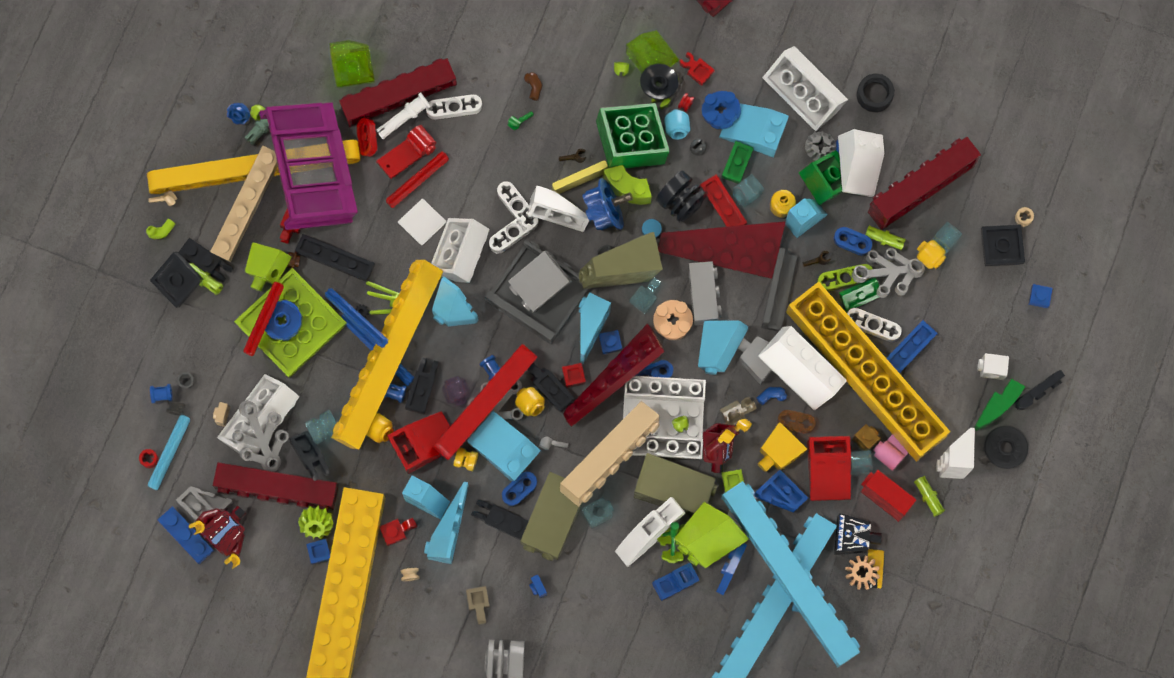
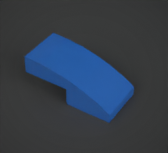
M688 563L653 581L652 584L662 601L700 580L691 563Z

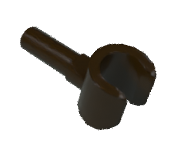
M578 149L576 154L559 156V161L575 160L578 163H582L586 157L581 158L578 154H584L586 150Z
M823 251L817 258L802 262L803 266L806 267L815 263H820L821 265L828 264L831 259L825 260L822 256L827 255L829 252Z

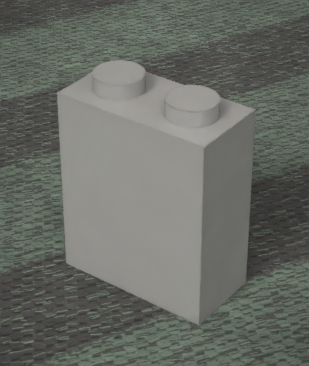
M543 251L508 282L511 284L509 286L510 290L516 296L519 294L523 299L521 302L528 311L536 312L570 284L572 280L549 252Z

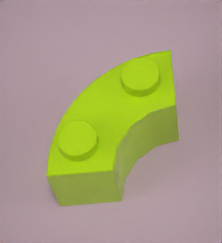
M623 165L604 169L603 177L609 183L616 196H622L631 192L633 200L628 201V203L638 205L651 204L652 196L647 178L638 179L632 177L626 172Z

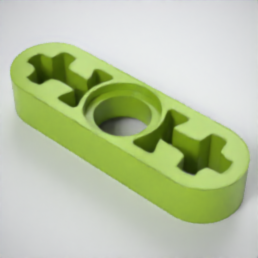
M861 264L862 266H865L868 270H873V268L870 265ZM856 266L822 273L817 282H823L824 278H827L828 281L834 280V275H836V281L830 282L829 286L821 283L828 292L859 284L852 278V272ZM843 273L849 274L851 281L848 283L842 282L840 275Z

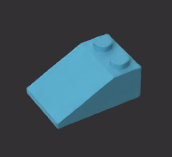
M740 104L741 115L739 119H736L732 126L722 129L719 138L733 143L738 141L754 147V151L774 158L789 116L768 108Z
M590 292L587 298L583 297L579 304L580 362L583 364L611 310V302Z
M494 411L467 440L473 448L510 481H515L541 451L527 437Z

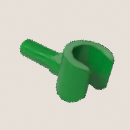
M531 111L519 119L512 116L508 120L507 125L511 129L517 130L525 120L534 114Z

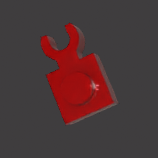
M687 52L686 57L690 61L684 62L681 59L679 64L683 68H689L687 75L702 86L715 70L701 58L696 62L693 55Z

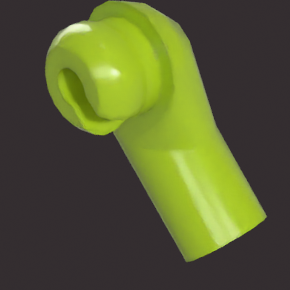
M167 219L162 227L149 226L146 229V234L151 239L166 238L176 224L172 220Z

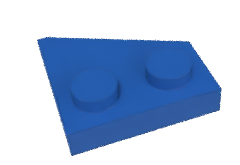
M781 470L776 472L753 495L758 499L792 513L808 499Z
M743 543L737 549L730 552L728 558L731 561L724 564L721 571L724 576L716 592L724 595L747 544Z

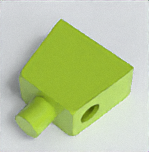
M253 242L245 268V273L254 277L250 288L261 292L265 282L272 284L278 282L292 257L279 249Z

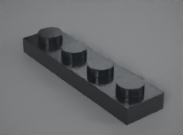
M302 234L295 249L297 254L365 282H368L375 267V263L305 234Z

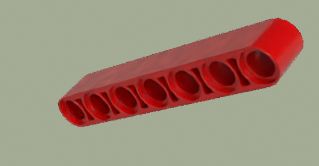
M522 343L434 444L433 448L446 460H449L538 356Z

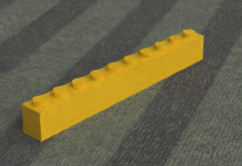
M415 260L409 268L410 273L401 285L402 290L393 302L391 313L384 321L381 333L388 339V343L383 348L375 344L373 350L368 354V361L359 373V380L356 386L350 392L351 397L342 409V416L339 422L333 428L331 438L349 448L360 449L443 273V270L426 260Z

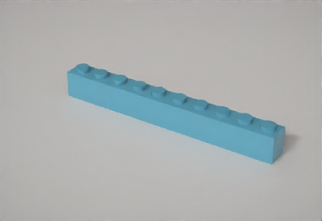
M742 481L724 493L721 497L838 668L860 653L858 649L860 648L859 643L854 637L850 638L846 632L848 630L846 624L842 620L839 621L835 616L836 610L831 603H826L823 598L825 595L818 585L815 587L811 581L813 577L807 569H803L799 564L801 559L795 551L791 552L786 537L783 534L780 536L776 530L778 526L772 518H768L764 513L766 509L762 502H757L753 497L755 493L749 484L745 485Z
M817 513L813 518L808 517L804 524V527L807 529L803 535L799 533L793 542L796 545L793 552L795 551L801 559L799 564L809 572L837 527ZM774 575L772 578L775 579V582L772 586L767 585L762 594L765 596L762 603H756L752 610V613L755 615L751 621L746 620L741 628L744 631L741 638H735L730 646L733 648L730 656L727 654L724 656L720 663L723 668L720 673L715 671L712 678H746L792 602Z

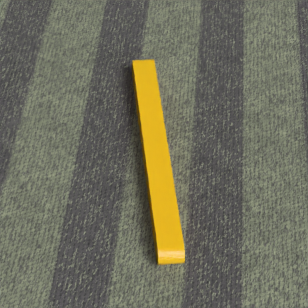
M343 141L347 163L354 164L359 162L361 159L358 141ZM327 143L285 150L287 159L330 156ZM258 154L149 171L147 173L149 193L163 194L168 191L175 192L245 181ZM332 162L289 166L290 173L333 167ZM278 167L273 176L280 175Z

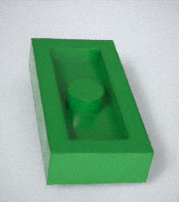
M735 141L721 178L740 184L754 147Z
M871 278L839 292L843 309L848 312L852 308H857L879 298L877 295L878 280Z

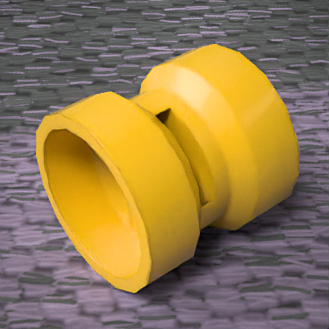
M460 447L457 450L453 466L458 468L465 467L468 471L473 472L479 453L475 451L468 452L465 448Z

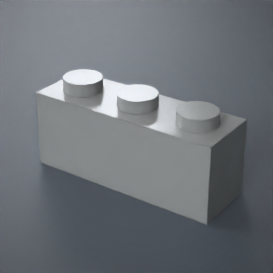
M713 261L689 263L688 274L694 325H704V321H718V317H722L721 306H717L716 299L720 298L719 286L715 287L714 280L718 279L717 267L713 268Z

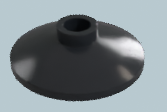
M664 64L648 66L640 77V86L643 92L648 97L656 100H664L673 96L679 84L676 72ZM656 83H661L662 86L659 87V86H656L655 84H656Z

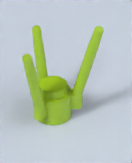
M369 281L366 282L367 285L392 296L367 291V295L390 300V307H393V302L400 293ZM392 309L370 311L369 314H390Z

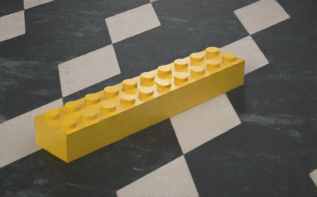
M817 282L789 304L786 313L831 365L847 380L846 382L916 462L949 435L951 431L820 282Z
M343 488L306 678H351L385 503L384 494Z

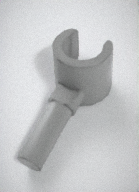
M550 437L542 438L539 447L545 450H549L551 445L568 448V443L558 442Z

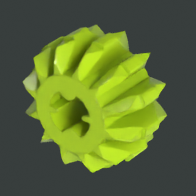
M309 506L307 510L303 509L298 521L300 532L305 533V537L312 536L313 540L316 537L322 539L324 535L328 536L331 528H333L332 514L327 513L326 508L320 509L319 506L316 508Z

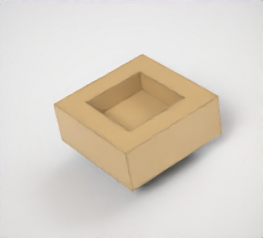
M220 402L219 407H215L213 419H215L218 426H226L230 407L226 403Z

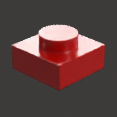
M582 363L562 367L566 388L586 383Z

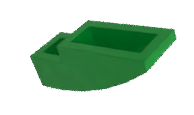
M1011 379L1002 394L994 392L974 426L975 431L988 426L1004 414L1017 400L1026 386Z

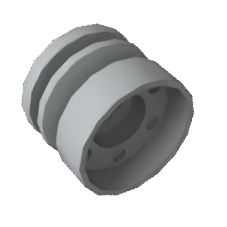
M489 639V645L485 653L486 677L493 678V674H497V678H503V674H505L508 678H523L525 641H511L509 650H504L503 640L499 641V649H495V640Z

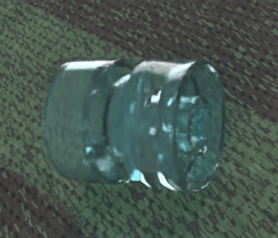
M329 409L321 413L320 419L313 417L304 423L315 444L318 445L326 441L327 435L332 437L336 421Z

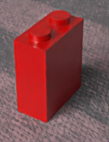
M879 470L875 474L870 472L861 484L864 487L861 493L898 522L916 501L913 496Z

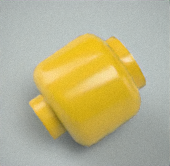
M788 190L775 192L770 200L771 212L780 218L787 217L789 210L796 205L795 196Z
M935 240L923 241L917 248L919 251L917 259L928 269H937L947 258L945 256L946 250Z
M534 387L522 388L517 392L515 405L525 416L535 417L544 410L545 399Z
M376 413L366 436L377 443L386 442L389 440L387 435L394 431L393 424L382 414Z

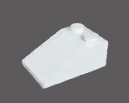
M853 129L838 136L842 192L873 197L884 157L883 135Z

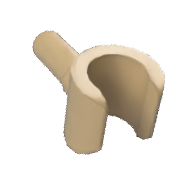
M168 191L163 196L149 198V203L166 201L168 206H172L178 198L172 191Z

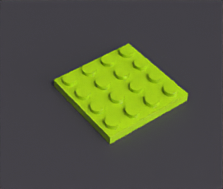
M293 268L278 281L284 286L278 301L287 300L298 307L302 316L301 329L288 341L273 339L264 331L258 345L288 378L296 373L339 333L347 323ZM270 289L234 321L248 337L253 330ZM286 316L277 318L279 325L287 322Z

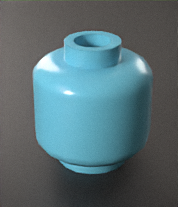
M673 110L665 116L666 134L675 140L686 137L690 132L688 114L681 110Z

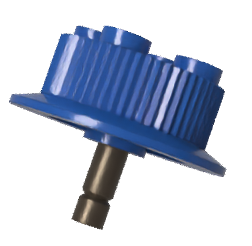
M601 178L598 181V187L590 189L583 194L584 202L588 207L586 215L590 221H594L597 230H604L612 226L622 230L624 222L619 205L633 200V196L629 192L616 198L609 183L604 178Z

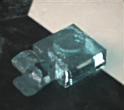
M654 277L647 288L641 285L629 302L645 314L656 301L657 297L654 295V292L659 288L661 282Z

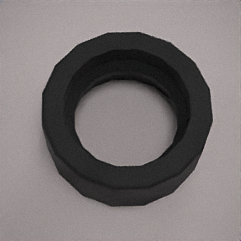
M874 73L867 75L861 80L856 96L862 108L876 113L889 107L893 100L895 89L888 77L883 74ZM870 83H878L884 86L887 92L885 100L880 103L867 100L864 95L866 86Z

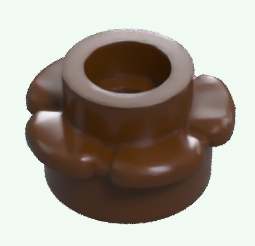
M296 251L295 253L289 252L288 255L292 258L287 268L294 269L299 267L300 256L297 255Z

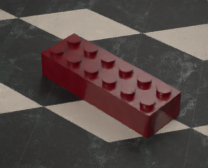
M968 137L962 140L958 138L951 144V148L939 151L935 155V159L932 161L928 159L919 166V170L916 172L912 170L907 173L903 181L900 183L896 181L888 187L889 190L884 194L882 192L876 194L872 198L873 201L870 203L868 214L878 227L884 230L974 168L981 156L980 152Z

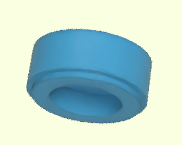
M649 219L643 223V235L654 232L655 238H658L661 234L662 227L657 220Z

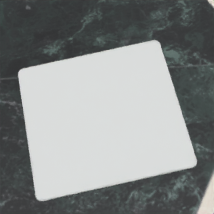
M421 199L398 223L420 245H423L446 223V220L424 199Z

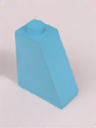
M804 198L789 210L785 225L798 238L828 214L818 205L816 200Z
M739 320L704 321L698 367L710 375H716L717 372H725L744 338L748 326Z
M411 476L402 492L405 502L440 520L450 504V501L430 484L414 476Z

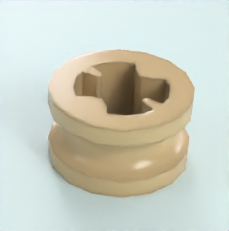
M1027 207L1019 209L1015 215L1016 223L1021 224L1022 227L1030 225L1034 219L1033 211ZM1026 213L1029 219L1023 221L1021 220L1022 217H1020V215Z
M418 568L400 570L401 574H403L402 581L420 579L417 575Z

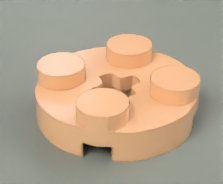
M677 300L663 302L655 311L653 318L654 328L658 334L660 333L661 336L668 340H679L686 336L692 327V312L684 302ZM672 315L679 319L675 325H672V322L667 320Z

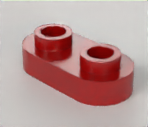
M362 118L357 124L359 152L363 156L371 157L378 148L376 127L373 120Z

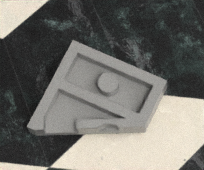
M192 486L176 499V502L195 521L204 511L215 508L226 510L233 503L229 498L225 499Z

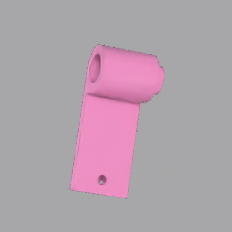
M893 435L884 443L880 441L873 449L876 452L874 457L891 471L908 454L906 449Z

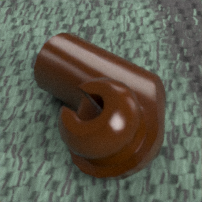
M526 73L524 80L532 87L529 98L538 101L542 82L536 73Z

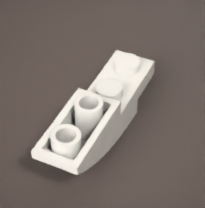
M670 497L657 510H652L628 534L615 552L625 565L629 567L658 541L657 538L670 528L673 522H676L685 514L684 510L674 498Z

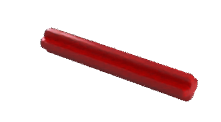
M440 152L386 199V203L391 208L399 204L449 160L446 153Z
M279 282L273 283L243 350L245 354L254 356L284 289L283 284Z

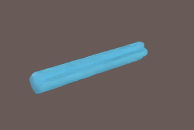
M185 415L179 416L148 482L150 488L154 490L159 489L190 423L189 417Z

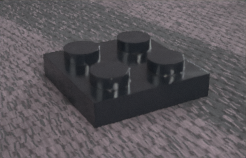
M1021 224L982 226L981 236L985 266L1025 263Z
M173 252L150 279L155 287L176 308L185 302L203 280L178 252Z

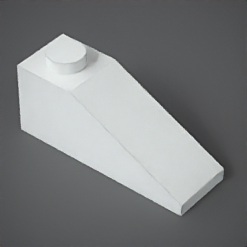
M536 186L530 198L528 215L584 232L589 222L586 213L557 192Z

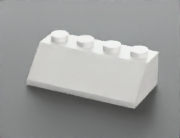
M795 46L785 50L762 77L815 131H818L848 101Z
M792 326L782 327L758 355L813 410H816L832 398L847 381Z
M264 374L246 400L256 405V417L264 433L268 423V415L271 412L280 414L281 422L278 424L280 425L289 410L295 406L299 396L284 383ZM251 406L247 408V413L252 411ZM238 409L217 438L239 454L243 448H249L253 453L259 454L260 448L244 442L237 443L232 439V434L236 430L255 437L248 418L241 415ZM276 415L272 417L273 422L277 420ZM242 434L237 435V440L241 439ZM249 451L244 453L245 458L249 456Z

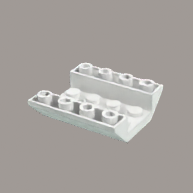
M634 376L625 383L623 419L641 401L660 415L659 428L655 433H650L646 437V441L641 447H636L633 450L632 456H646L649 453L657 457L702 459L706 380ZM680 416H687L689 421L688 430L685 431L683 429L682 433L677 432L673 427L672 420Z

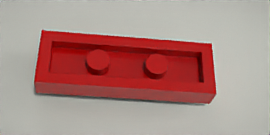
M717 174L700 184L702 190L704 189L708 192L707 198L726 227L748 224Z

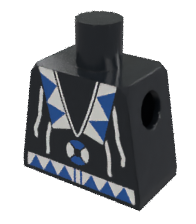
M838 514L834 555L867 553L869 544H881L882 533L870 532L871 522L845 514Z

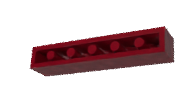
M448 58L437 59L431 65L419 66L408 74L401 73L390 81L383 80L372 88L365 87L359 93L345 95L339 102L347 123L351 127L358 124L362 118L371 119L402 107L407 102H412L419 96L420 92L424 97L453 87L457 85Z
M217 462L212 485L217 490V493L229 495V492L237 493V496L249 498V495L257 496V500L269 501V499L277 500V503L288 505L289 502L297 503L296 506L301 508L319 506L320 509L326 508L327 512L329 509L334 510L339 487L335 482L314 481L312 478Z

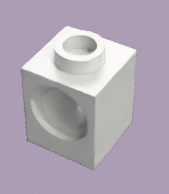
M985 353L982 359L978 361L977 370L980 371V377L1004 380L1008 373L1009 356Z

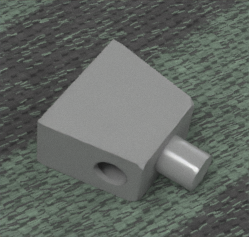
M758 336L752 343L743 338L738 347L743 352L739 362L761 385L772 370L758 355L769 342Z

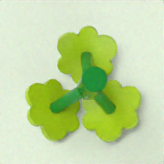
M673 522L671 528H668L657 538V542L661 546L671 544V549L662 552L661 558L669 563L684 560L683 553L675 549V546L678 544L674 538L685 524H682L679 528V524Z

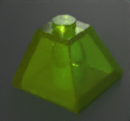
M657 30L643 33L626 44V54L641 73L653 64H664L671 67L679 61V58Z
M350 40L330 43V54L337 87L375 82L369 45Z

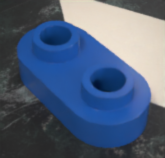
M841 227L834 234V242L838 247L857 255H866L872 248V240L868 236L850 228ZM845 236L847 240L841 241L840 237ZM858 244H864L865 248L860 249Z
M661 360L646 366L635 376L671 378L673 366L670 362ZM660 369H665L667 373L662 375L659 371Z
M531 472L521 473L515 481H512L504 488L502 492L503 502L508 506L518 505L535 490L537 486L536 476ZM525 480H529L531 484L529 486H525L523 482ZM511 493L516 495V498L513 500L508 498Z

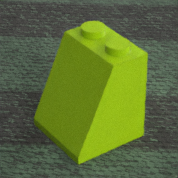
M706 502L702 503L674 538L679 545L677 548L683 554L688 555L687 559L693 565L697 566L699 564L704 568H707L749 539L730 516Z

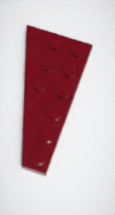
M786 221L661 233L658 251L698 262L713 261L715 266L772 279Z
M648 323L582 394L567 407L563 415L571 427L665 352Z

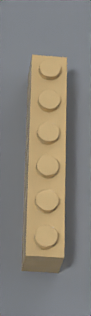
M262 146L210 251L211 253L231 262L278 167L275 151Z
M641 401L560 483V492L578 507L583 502L586 503L592 497V492L596 488L600 489L610 474L613 475L620 467L619 464L623 460L627 461L632 456L633 450L636 447H641L650 433L656 432L660 426V415Z

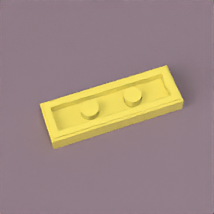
M601 161L554 182L552 190L561 194L603 175L604 169H608L606 161Z

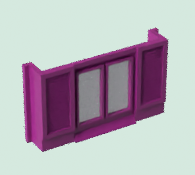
M333 102L273 106L260 111V118L268 119L288 208L289 218L284 222L285 230L352 223V218L358 211Z

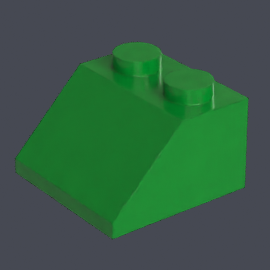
M837 150L810 163L799 172L818 205L842 193L840 155Z

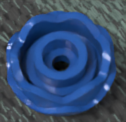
M233 103L227 108V117L233 123L244 125L250 120V111L246 105Z

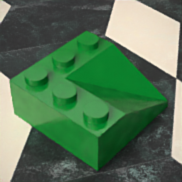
M656 103L600 108L596 124L608 168L623 165L624 168L665 164L670 151Z

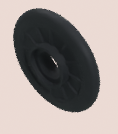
M1000 426L993 429L986 437L984 444L985 453L990 462L995 466L1003 469H1012L1022 464L1026 459L1028 442L1020 430L1012 426ZM1003 442L1010 443L1012 447L1010 452L1007 453L1001 449Z

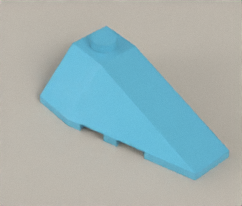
M443 277L432 308L434 320L441 325L446 324L448 327L476 324L479 321L477 313L474 311L471 313L470 310L473 307L467 303V298L461 289L446 277Z
M463 482L431 536L430 542H426L424 553L427 554L428 560L452 564L469 487L468 482Z

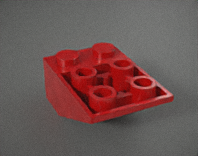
M442 411L408 424L387 435L407 474L442 456L433 448L434 444L450 427Z
M850 436L809 437L807 450L810 501L851 500Z

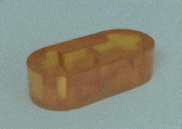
M792 410L782 411L777 419L778 424L781 423L786 429L800 433H810L816 425L815 418L812 415ZM789 415V419L795 420V422L789 421L788 424H784V420L781 418ZM805 419H808L812 426L804 428V424L798 423V421L804 422Z

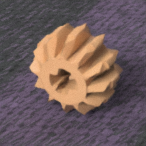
M866 555L864 562H861L860 556H856L858 563L850 560L849 563L853 568L846 567V571L852 572L846 575V579L854 578L850 582L851 586L858 582V590L861 589L862 584L868 590V582L875 586L876 582L872 578H880V575L873 573L880 570L879 566L872 567L875 564L874 559L868 564V556ZM860 568H864V571L868 570L866 577L861 578V575H857L860 572Z

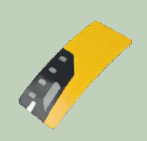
M869 549L867 563L869 564L871 560H875V564L872 567L879 566L880 570L873 573L880 575V578H872L876 582L875 586L868 582L870 588H882L884 551Z

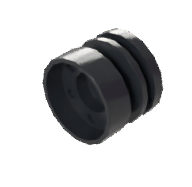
M684 171L677 173L656 197V202L664 209L674 205L671 216L674 217L678 214L676 220L679 223L684 222L695 214L708 195V192L704 189L699 191V184L689 188L693 179Z

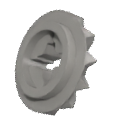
M824 131L814 132L808 136L805 150L808 156L816 161L835 151L836 143L831 134L824 133ZM822 140L823 145H825L826 147H823L821 153H819V147L815 144H819V142Z

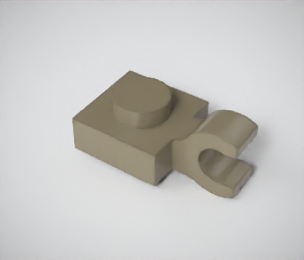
M746 397L741 401V404L735 401L721 408L720 412L725 424L736 425L739 420L746 419L745 414L757 408L755 402H752L750 397Z
M486 586L467 589L469 610H476L478 625L485 624L484 608L490 607Z

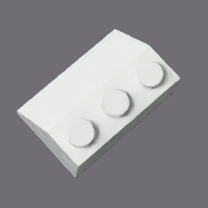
M448 218L431 263L443 270L441 277H446L455 282L470 283L483 245L487 239L489 228L474 219Z
M975 428L968 429L940 456V460H937L936 470L940 472L939 477L964 479L974 468Z

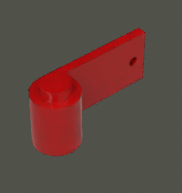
M418 125L409 132L405 141L379 158L376 163L392 179L424 155L433 153L437 142L422 125Z

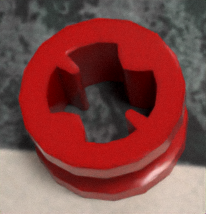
M685 93L678 105V108H683L686 113L695 99L693 96L689 97L688 93Z
M145 449L139 455V461L145 468H153L158 463V455L151 449ZM147 454L149 456H154V458H151L153 460L151 463L147 461L144 462V459H146L145 456Z

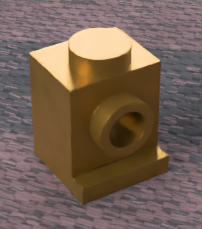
M865 424L854 435L852 440L867 453L880 441V438L878 437L879 433L874 427H869Z

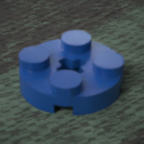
M718 91L705 97L702 105V115L711 127L725 129L732 126L736 119H739L741 106L733 92ZM719 107L726 108L725 110H723V113H719V111H717Z
M287 300L278 301L265 329L266 333L276 340L288 341L294 337L302 326V316L298 307ZM286 316L287 322L279 325L277 318Z

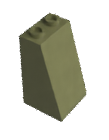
M650 232L593 257L579 270V281L582 283L583 289L643 283L653 279L663 270L654 232Z
M647 453L635 488L634 498L661 506L672 497L686 515L693 516L703 502L712 505L708 501L710 495H715L718 485L714 484L716 478Z
M549 472L520 541L524 550L534 553V551L542 553L541 557L549 561L559 559L582 506L581 504L578 507L560 492V483L565 478Z

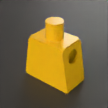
M779 423L760 449V453L764 458L758 463V466L764 472H767L773 465L778 470H782L801 457L807 451V448L788 429Z

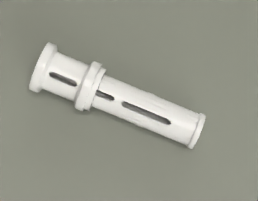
M421 92L412 102H407L402 111L376 129L383 140L412 117L417 118L421 111L431 107Z

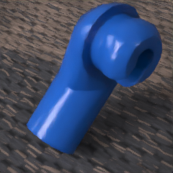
M768 387L756 399L761 405H764L770 398L784 401L787 398V394L782 387Z

